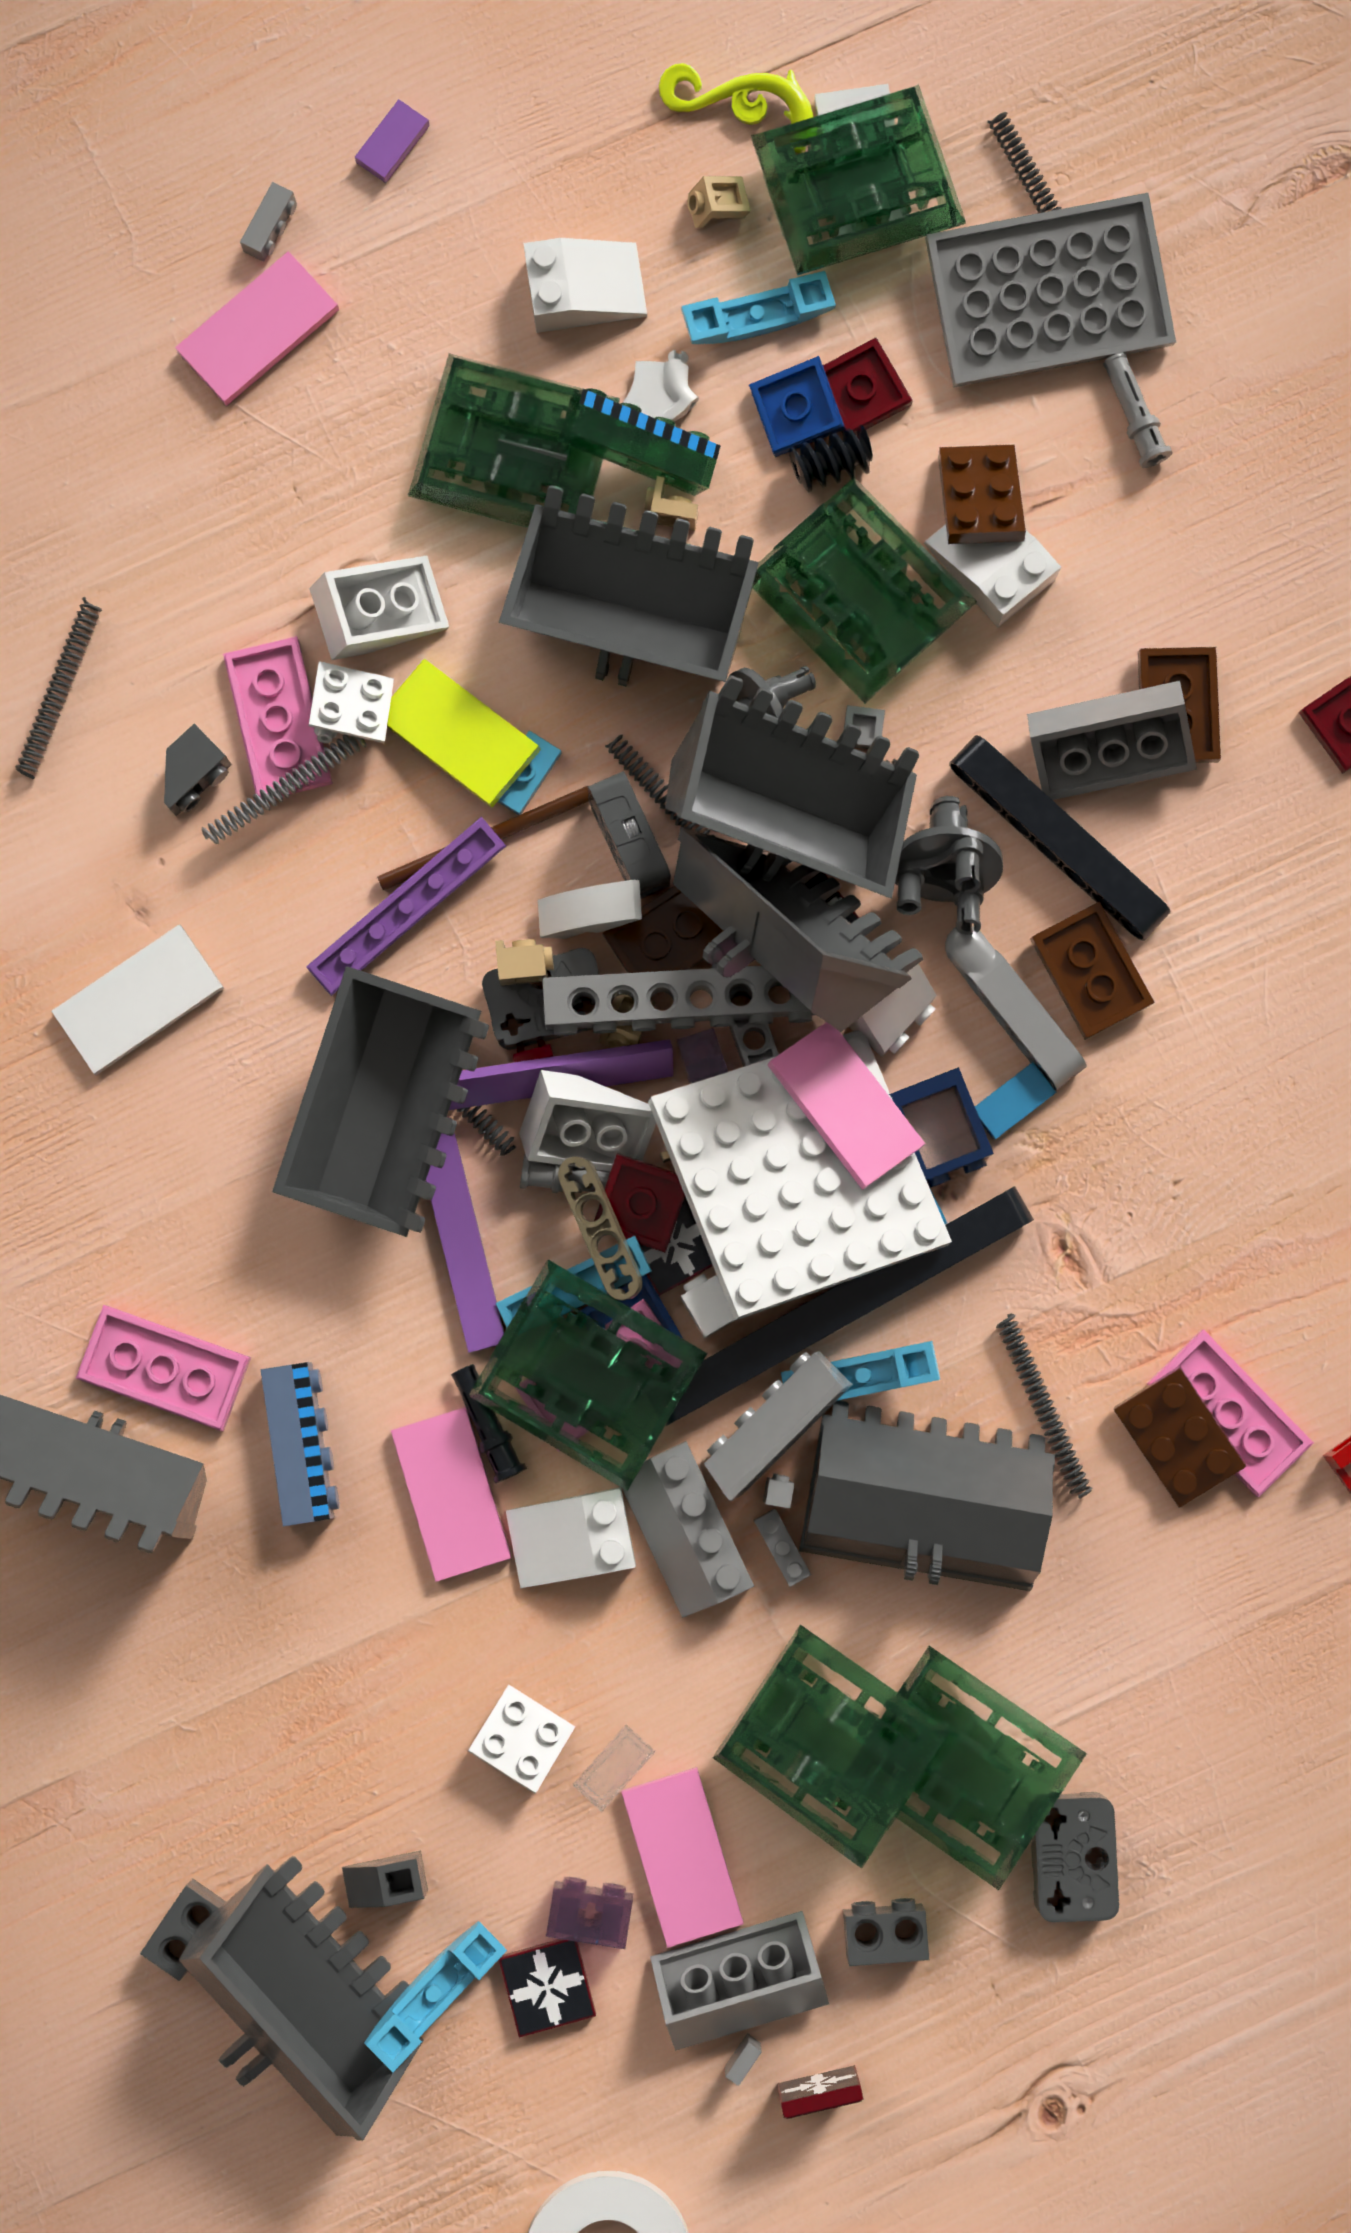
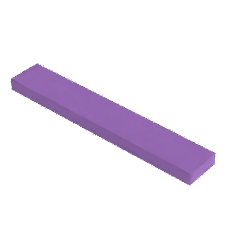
M480 817L309 963L306 968L332 996L339 989L346 966L358 970L364 969L502 851L506 845L486 821Z
M670 1039L481 1067L476 1068L474 1072L462 1070L457 1085L466 1088L468 1093L463 1104L452 1101L449 1110L531 1098L541 1070L578 1075L605 1087L672 1077V1044Z
M455 1132L453 1136L441 1133L436 1149L446 1153V1160L442 1168L430 1166L426 1181L436 1186L431 1203L468 1353L506 1344L507 1341L500 1312L496 1305L497 1300Z

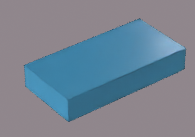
M1032 1062L977 1104L975 1108L982 1125L995 1140L1057 1092Z

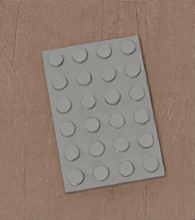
M1149 193L927 234L925 238L953 388L1106 359L1121 352L1127 355L1169 347L1176 343Z

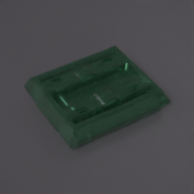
M919 84L751 135L763 178L797 276L925 237L927 234L941 232L966 224ZM898 118L896 125L885 126V120L890 121ZM808 146L807 152L795 154L794 148ZM915 191L916 198L910 199L908 193ZM936 198L938 206L926 209L929 201ZM917 204L918 209L921 211L909 214L912 212L910 205ZM900 209L902 216L905 215V217L889 221L891 211ZM825 218L826 222L832 220V224L820 227L818 220ZM850 224L853 233L850 232L838 236L839 229ZM828 231L829 237H833L821 241L823 239L822 232ZM811 236L814 244L809 245L807 237Z
M449 353L408 496L528 528L535 505L526 502L522 503L523 493L534 495L537 502L545 503L546 493L543 492L542 485L545 487L556 486L563 489L561 508L563 503L568 504V512L576 514L580 495L594 496L615 418L580 404L583 388ZM472 387L487 390L485 398L473 395ZM588 390L614 402H620L618 397ZM563 411L578 414L577 421L564 419ZM498 439L568 456L566 461L498 441ZM457 462L465 464L464 471L455 470L452 467H456ZM435 470L443 471L445 477L455 479L456 475L462 476V481L469 484L472 483V479L484 483L485 493L433 478Z
M855 477L827 502L819 506L759 562L752 587L864 704L977 603V600ZM852 509L882 538L877 544H874L868 538V531L863 526L858 528L855 525L856 519L849 513ZM853 529L859 538L858 545L848 536ZM908 564L946 603L942 608L938 609L934 605V598L929 593L925 595L922 593V586L916 580L912 582L906 576ZM775 578L782 584V586L788 592H780V584L775 580ZM795 581L798 582V586L801 589L800 596L790 587ZM919 595L924 605L920 602L916 605L912 600ZM797 601L815 618L816 621H814V620L797 604ZM860 647L866 656L865 663L854 653ZM845 650L865 669V671L853 659H845Z
M548 1259L493 1351L469 1396L628 1491L708 1353ZM555 1287L577 1296L578 1300L611 1317L613 1321L610 1326L607 1327L553 1295L552 1292ZM564 1305L578 1313L575 1315L570 1312L567 1318L560 1315ZM623 1324L638 1333L649 1342L660 1345L666 1352L683 1361L680 1367H674L618 1333L621 1325ZM648 1355L662 1363L661 1365L654 1363L652 1369L645 1365ZM524 1376L537 1385L528 1384L525 1389L519 1384ZM503 1379L543 1403L545 1410L557 1416L555 1421L551 1423L536 1414L532 1409L498 1390L497 1387ZM565 1422L575 1428L581 1426L625 1452L628 1456L622 1464L561 1428ZM608 1426L622 1435L617 1436L613 1434L612 1438L609 1439L604 1436L607 1431L605 1428Z
M800 1624L713 1756V1759L857 1866L863 1868L928 1770V1766L952 1730ZM807 1655H812L831 1670L859 1687L862 1692L856 1699L850 1694L839 1690L804 1665L803 1661ZM816 1678H818L813 1687L809 1686L807 1683L802 1681L806 1680L809 1683L813 1684ZM870 1696L918 1730L920 1734L916 1741L913 1742L880 1719L877 1713L865 1706ZM896 1734L898 1735L893 1745L881 1737L892 1740ZM746 1748L797 1785L799 1788L794 1794L785 1788L770 1774L760 1771L759 1766L742 1755ZM770 1748L772 1749V1750L770 1751V1753L768 1754L767 1757L763 1756L762 1754H760L758 1751L755 1750V1749H757V1750H761V1751H763V1752H765V1753H768V1751L770 1750ZM806 1794H810L855 1827L857 1831L854 1836L838 1829V1825L804 1802L803 1799ZM849 1806L852 1807L846 1816L834 1808L837 1807L846 1811Z
M928 1646L842 1780L994 1888L1000 1890L1087 1753L946 1656ZM936 1673L958 1686L959 1689L969 1696L976 1698L993 1711L987 1720L930 1682ZM942 1694H944L957 1704L949 1701L944 1708L938 1703L943 1697ZM1001 1716L1060 1757L1062 1760L1057 1768L996 1727ZM1025 1751L1038 1759L1039 1762L1033 1759L1029 1766L1022 1761L1027 1755ZM898 1763L911 1773L908 1774L903 1771L900 1777H898L893 1772L897 1768L896 1765ZM877 1765L918 1794V1798L930 1806L926 1815L872 1777L870 1774ZM940 1813L949 1820H955L999 1851L1001 1855L994 1863L962 1839L954 1836L934 1822L937 1815ZM980 1821L995 1832L992 1833L987 1830L984 1836L979 1834L977 1831L981 1826L979 1824Z

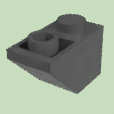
M195 723L166 749L164 803L175 816L182 811L187 813L193 809L201 799L199 795L208 786L214 787L221 783L229 773L227 769L232 765L226 755Z
M421 1850L342 1867L349 1908L387 1907L424 1899L428 1892Z

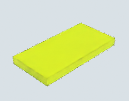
M425 658L391 697L387 727L491 808L494 807L541 751L539 745Z

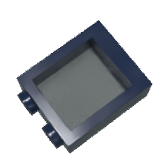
M959 1067L889 1094L895 1105L925 1142V1145L916 1151L915 1155L929 1188L950 1181L949 1173L963 1168L965 1174L987 1166L985 1159L994 1153Z

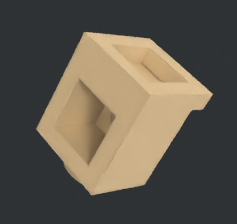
M533 939L513 941L512 947L505 948L503 940L495 941L498 976L501 986L543 982V978H547V970H554L552 946L544 947L543 944L536 945Z

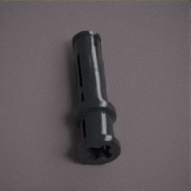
M472 1364L452 1373L451 1376L477 1428L482 1441L479 1443V1449L489 1459L495 1473L493 1480L496 1484L523 1472L527 1467L525 1463H520L511 1444L513 1436L508 1430H503L486 1390L479 1379L476 1367Z

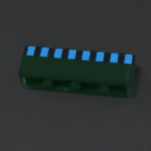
M582 389L570 398L558 441L656 480L657 476L665 477L666 485L693 496L709 489L721 445L709 441L710 438L706 434L698 431L687 432L677 428L676 423L668 418H653L643 414L640 407L631 403L619 404L607 399V394L597 389Z

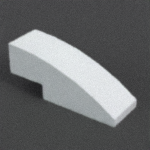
M639 880L595 885L539 899L540 938L567 939L585 932L600 933L642 919Z

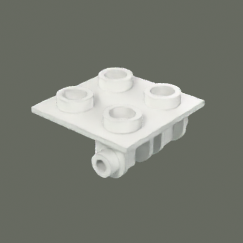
M319 661L308 725L315 727L314 733L317 735L318 741L330 743L337 736V733L384 743L394 678Z
M508 1685L468 1752L536 1794L575 1726Z

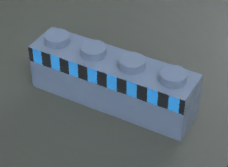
M312 1362L260 1369L283 1527L332 1519L335 1517L334 1510L339 1509L340 1504L337 1487L330 1486L328 1471L334 1470V1461L331 1447L324 1446L322 1432L328 1431V1419L325 1408H319L317 1393L323 1391L320 1370H313Z

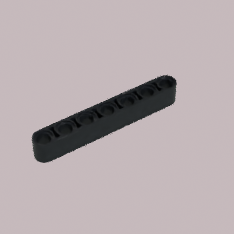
M975 735L949 762L953 772L1096 903L1100 901L1103 909L1134 937L1145 941L1170 914L1169 907L1158 895L984 738Z

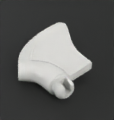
M672 350L668 354V361L666 362L636 361L634 381L622 405L668 424H672L685 416L699 399L688 386L689 366L687 362L689 357L687 353L681 351V354H678L676 350ZM612 418V427L617 431H646L617 418Z

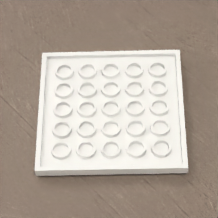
M859 1030L844 1034L843 1037L889 1095V1090L866 1036ZM773 1058L651 1096L648 1100L735 1320L946 1247L952 1242L915 1153L862 1190L767 1064Z

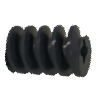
M862 424L858 426L857 436L853 430L846 429L843 432V441L838 434L833 433L829 436L828 445L824 439L817 438L814 443V450L807 442L800 445V455L795 448H789V456L795 476L808 493L812 492L814 479H817L822 488H825L827 486V475L831 474L838 484L841 483L842 470H846L851 479L855 478L856 466L860 465L865 474L870 473V462L872 461L873 454L867 431Z

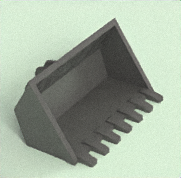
M549 486L544 506L535 505L499 623L600 649L595 679L603 681L608 674L610 654L623 655L622 665L618 674V685L626 687L628 684L634 658L726 682L759 564L757 561L750 560L754 539L744 535L739 536L734 555L718 552L722 535L720 529L708 527L703 547L686 543L690 528V522L687 520L676 519L671 539L655 535L658 514L656 512L644 511L638 531L623 527L627 510L625 504L613 502L608 521L603 522L592 519L595 503L593 496L581 494L576 514L560 510L563 489Z
M735 676L728 677L719 694L709 691L702 703L699 714L672 758L665 808L677 813V816L747 843L748 845L744 853H742L738 864V869L743 873L748 874L762 852L766 850L769 854L763 862L759 877L764 881L769 882L774 877L786 858L892 899L917 777L916 773H913L912 770L919 758V752L907 747L895 765L886 762L883 759L890 747V740L883 736H877L866 753L856 750L854 747L861 735V728L853 724L846 726L837 742L826 738L825 735L832 723V717L823 712H819L808 730L799 727L796 723L803 707L801 703L794 700L787 702L778 718L769 715L766 711L773 699V693L764 688L758 689L749 706L737 702L736 699L743 687V681Z
M680 827L678 840L681 843L673 885L723 930L721 934L715 937L703 949V958L709 964H718L717 971L723 977L731 978L736 972H740L756 960L808 1009L840 1032L894 990L901 988L912 979L907 972L923 960L922 954L917 949L911 948L891 960L886 954L902 942L901 936L896 931L890 930L872 942L868 940L865 936L881 924L880 917L870 912L850 924L845 918L861 906L860 900L854 895H848L833 905H828L825 900L841 888L840 883L833 877L816 884L810 889L805 883L820 871L805 865H800L790 871L786 866L792 860L785 858L777 873L767 882L759 877V873L769 852L763 851L752 870L746 874L738 869L740 857L746 848L745 845Z
M346 966L272 1192L405 1237L408 1236L409 1229L420 1233L423 1229L425 1218L415 1213L419 1199L421 1197L431 1201L436 1190L435 1185L426 1181L430 1166L442 1168L446 1160V1153L436 1149L441 1133L453 1136L457 1126V1121L447 1117L451 1102L463 1104L468 1093L466 1088L457 1085L462 1069L474 1072L478 1063V1057L468 1053L473 1036L484 1040L489 1029L488 1024L478 1021L481 1011Z
M0 1395V1479L14 1483L5 1499L6 1505L21 1508L31 1490L47 1494L39 1508L38 1515L52 1520L64 1501L79 1505L72 1519L71 1526L82 1531L88 1529L97 1512L112 1516L104 1537L108 1540L119 1542L130 1523L144 1527L145 1530L138 1542V1549L146 1553L154 1552L163 1534L171 1537L193 1539L197 1526L195 1521L207 1482L204 1463L124 1437L123 1434L127 1424L125 1420L117 1418L111 1430L107 1431L101 1429L104 1413L94 1410L86 1424Z
M840 1400L833 1404L831 1416L822 1415L799 1547L800 1552L904 1569V1579L913 1581L917 1572L927 1573L929 1584L938 1585L940 1576L1025 1591L1032 1590L1034 1581L1041 1572L1053 1517L1055 1454L1045 1453L1044 1436L1030 1434L1028 1449L1012 1447V1431L1003 1428L997 1429L995 1444L979 1441L980 1426L974 1423L964 1424L962 1438L946 1436L947 1420L939 1417H932L930 1433L913 1430L914 1414L904 1411L899 1412L897 1427L881 1424L882 1409L875 1406H867L864 1421L848 1419L849 1403Z
M292 1856L275 1871L268 1864L264 1866L248 1884L198 1926L179 1961L245 2033L222 2054L218 2061L227 2068L233 2065L253 2046L260 2053L248 2065L244 2066L236 2076V2080L241 2086L247 2085L273 2064L336 2136L354 2137L358 2141H363L422 2044L421 2042L394 2072L364 2044L377 2023L409 1984L406 1981H401L386 1995L379 1990L375 1984L391 1969V1964L384 1956H379L364 1970L355 1963L353 1959L368 1946V1938L363 1932L358 1931L341 1946L331 1934L346 1920V1913L339 1906H336L319 1921L314 1917L309 1909L324 1895V1888L317 1881H314L296 1896L286 1884L302 1870V1864L295 1856Z

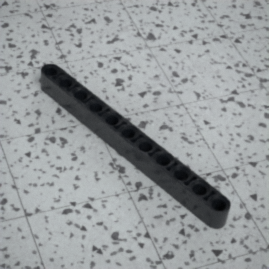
M1014 1186L946 1224L945 1227L952 1241L948 1246L843 1282L646 1392V1395L663 1426L666 1427L1032 1222L1034 1218Z

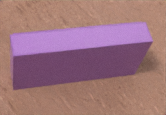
M398 99L356 154V163L384 183H387L430 126L429 120Z

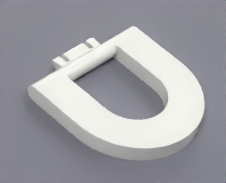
M621 2171L591 2172L566 2182L543 2202L536 2212L528 2233H578L591 2223L602 2220H614L625 2223L637 2233H689L680 2211L661 2189L639 2176Z

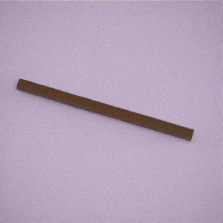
M588 786L491 828L500 839H504L589 802ZM444 848L377 876L382 889L386 890L407 881Z

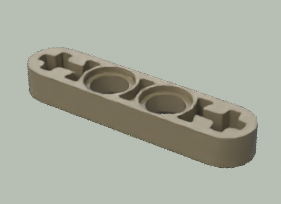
M576 1156L570 1157L563 1161L559 1167V1182L605 1290L614 1299H633L642 1289V1277L598 1173L589 1160ZM573 1165L586 1169L587 1173L582 1176L585 1188L590 1189L593 1185L595 1188V1192L585 1193L577 1198V1200L575 1193L582 1192L580 1185L577 1181H569L568 1178L573 1173ZM591 1199L598 1200L603 1208L601 1217L594 1222L586 1220L582 1212L584 1204ZM606 1235H612L618 1242V1251L609 1258L603 1257L598 1251V1242ZM625 1258L626 1264L619 1265V1268L624 1276H631L633 1282L628 1284L629 1292L625 1293L623 1289H615L614 1283L619 1280L618 1274L613 1268L607 1271L605 1268L606 1264H614Z

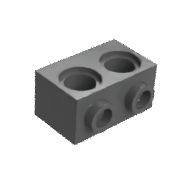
M192 1879L184 1887L140 1954L180 1981L188 1970L179 1961L180 1958L170 1952L169 1942L171 1940H180L187 1947L198 1926L201 1924L196 1922L192 1916L193 1906H203L212 1915L226 1901L195 1879Z
M899 1898L892 1900L891 1906L876 1907L873 1901H860L852 1903V1909H843L846 1956L849 1966L929 1960L926 1911L922 1903L915 1904V1899ZM902 1920H911L916 1924L915 1932L908 1938H901L895 1934V1928ZM863 1923H871L876 1927L875 1936L868 1941H861L855 1937L857 1927Z

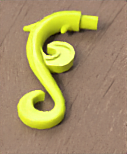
M680 63L670 66L662 74L659 82L660 97L670 110L676 112H691L702 109L732 96V111L735 117L744 124L754 125L760 123L766 117L768 106L762 94H758L757 100L753 103L747 100L748 95L756 91H766L777 95L785 101L790 110H785L784 115L791 121L790 131L794 133L791 151L805 153L808 136L812 135L813 112L811 104L797 83L792 70L788 71L787 79L769 73H751L735 77L690 101L677 98L674 90L679 82L688 81L694 86L695 92H699L702 89V83L695 69L690 65Z

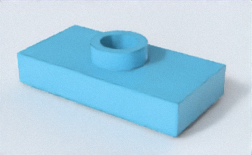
M530 730L526 736L539 745L541 751L498 801V803L517 815L523 813L562 754L560 749Z

